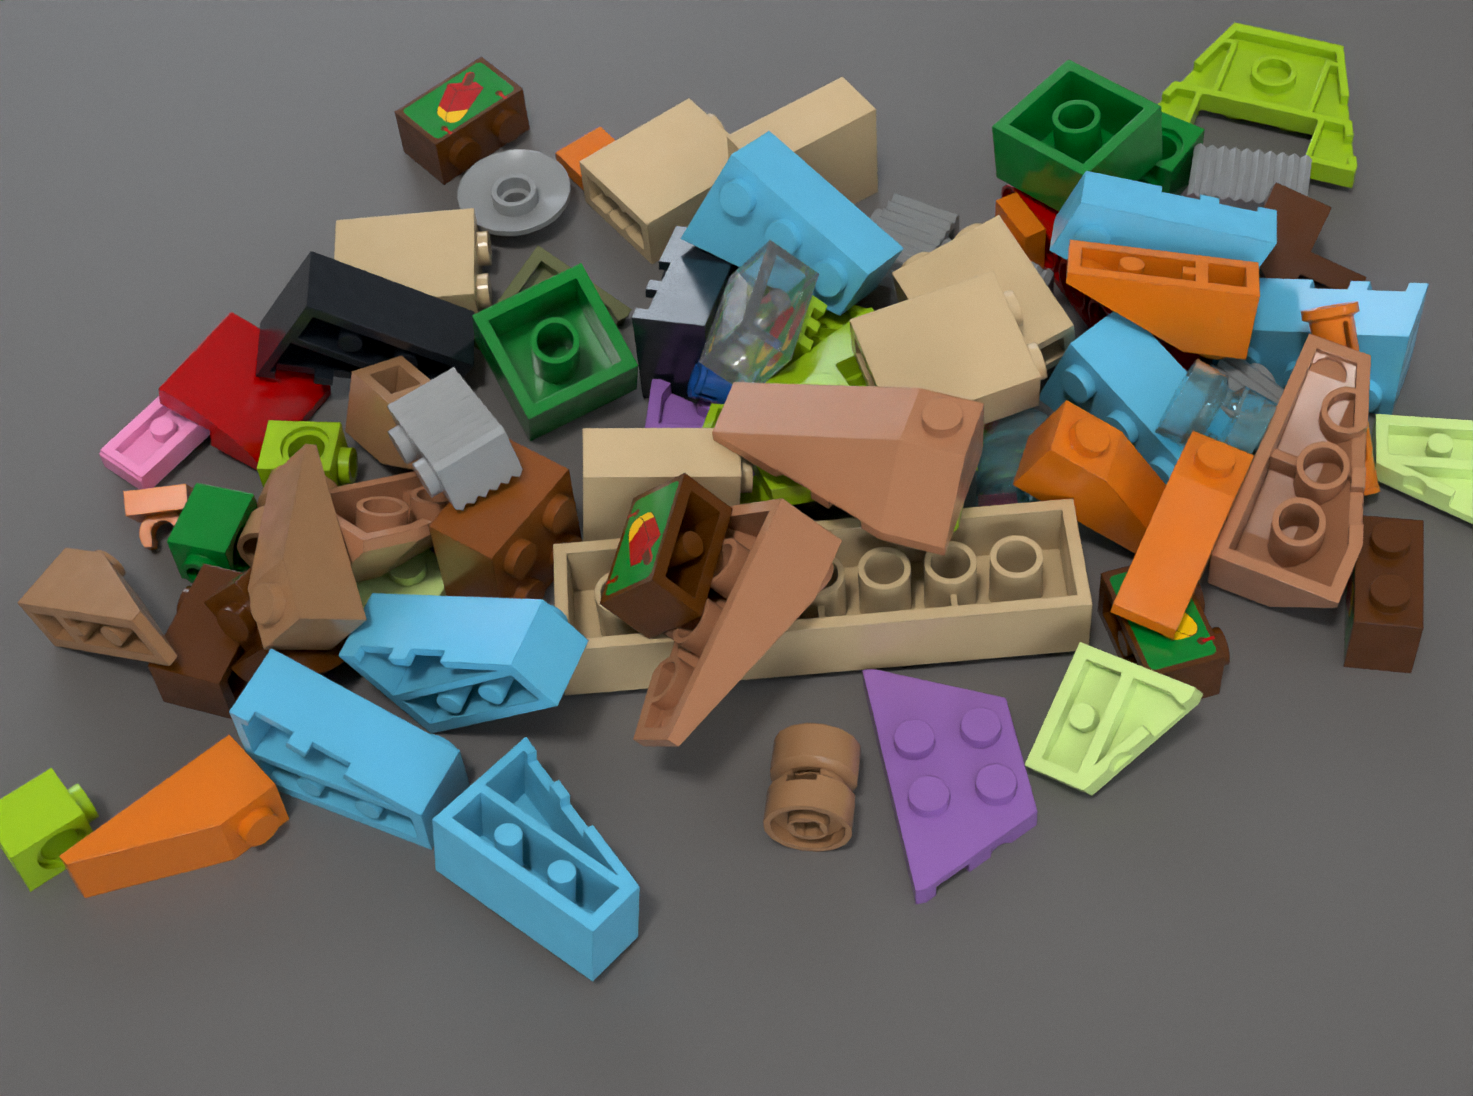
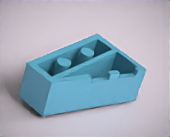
M770 131L731 154L681 237L682 240L796 295H799L814 282L811 294L827 304V310L839 316L877 288L904 249Z
M1085 171L1055 217L1049 250L1067 260L1069 241L1071 239L1259 262L1260 267L1277 244V210L1258 207L1257 211L1232 207L1219 204L1220 198L1200 194L1199 199L1162 192V186Z
M1259 278L1260 298L1245 361L1249 364L1259 363L1266 367L1273 375L1276 384L1285 389L1308 335L1311 334L1309 323L1302 321L1300 311L1358 301L1360 311L1354 315L1359 351L1371 355L1369 412L1392 415L1410 366L1429 283H1409L1406 291L1372 290L1370 281H1351L1348 289L1315 288L1314 281L1311 279ZM1213 359L1212 365H1217L1220 359Z
M1114 311L1069 344L1039 397V400L1053 411H1056L1067 400L1122 431L1166 485L1192 431L1224 442L1242 451L1251 443V440L1150 332Z
M372 593L364 607L367 620L348 636L338 656L432 734L558 706L589 640L568 622L566 615L560 609L546 603L543 599Z
M272 648L229 711L245 752L276 784L278 791L430 850L434 847L432 819L470 786L461 752L450 741L441 736L425 732Z
M527 737L522 739L432 819L436 871L592 982L638 937L640 886L593 825L588 827L570 804V794L559 780L554 782L537 760V750Z

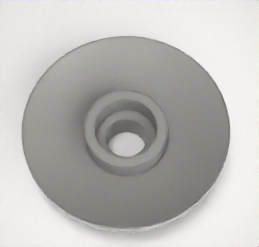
M526 149L501 151L481 159L463 175L457 190L459 208H474L478 229L489 231V234L499 236L524 235L546 227L563 213L571 196L570 179L565 168L556 159L547 154Z

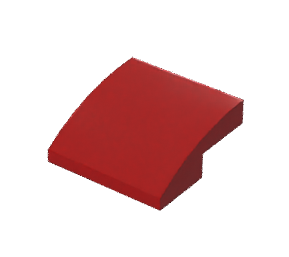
M230 312L158 388L159 400L163 406L210 431L211 446L257 470L268 421H308L331 395V386L313 384L314 374L276 370L275 379L256 377L260 328Z

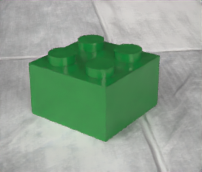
M1068 59L992 126L996 177L1057 211H1060L1085 171L1138 181L1162 159V106Z
M582 263L472 315L475 341L529 441H533L637 389L638 364Z

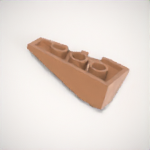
M1312 334L1308 335L1212 551L1208 577L1209 584L1268 607H1338L1363 546V503L1366 482L1365 457L1371 355Z
M734 382L712 431L713 440L774 477L785 475L811 491V499L829 509L834 504L861 521V529L878 539L945 556L983 451L984 403L922 388Z
M415 471L329 488L356 583L379 578L433 546L428 526L445 508L449 500L443 492L431 498Z
M783 498L730 506L733 511L703 614L697 619L664 633L674 640L671 654L652 673L633 740L642 746L679 747L816 599L817 594L825 588L834 571L832 562L841 545V539Z

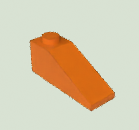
M1070 239L1067 259V284L1182 352L1196 353L1202 357L1214 360L1226 357L1246 360L1260 298L1259 262Z
M1067 400L1029 435L1012 484L1040 501L1073 498L1078 522L1135 554L1166 487L1163 480L1122 431Z
M1192 431L1115 598L1111 613L1172 639L1174 638L1210 560L1212 551L1247 475L1254 455Z
M229 734L59 857L79 892L84 898L235 860L251 847L267 842L276 833L278 828L289 820L276 784Z

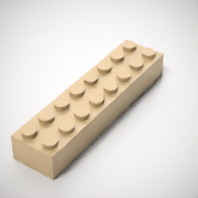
M1073 498L963 508L959 528L953 532L945 556L880 540L861 529V521L857 518L815 521L842 540L832 562L834 565L832 577L825 588L817 594L816 599L741 680L1076 651L1080 642L1089 645L1092 599ZM620 538L553 544L555 607L560 609L566 615L568 622L589 640L564 691L565 696L647 689L653 671L663 660L670 657L674 643L673 639L664 633L648 639L600 605Z

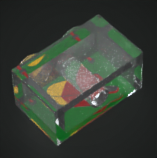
M769 240L729 277L699 363L732 385L734 382H766L792 359L819 273Z

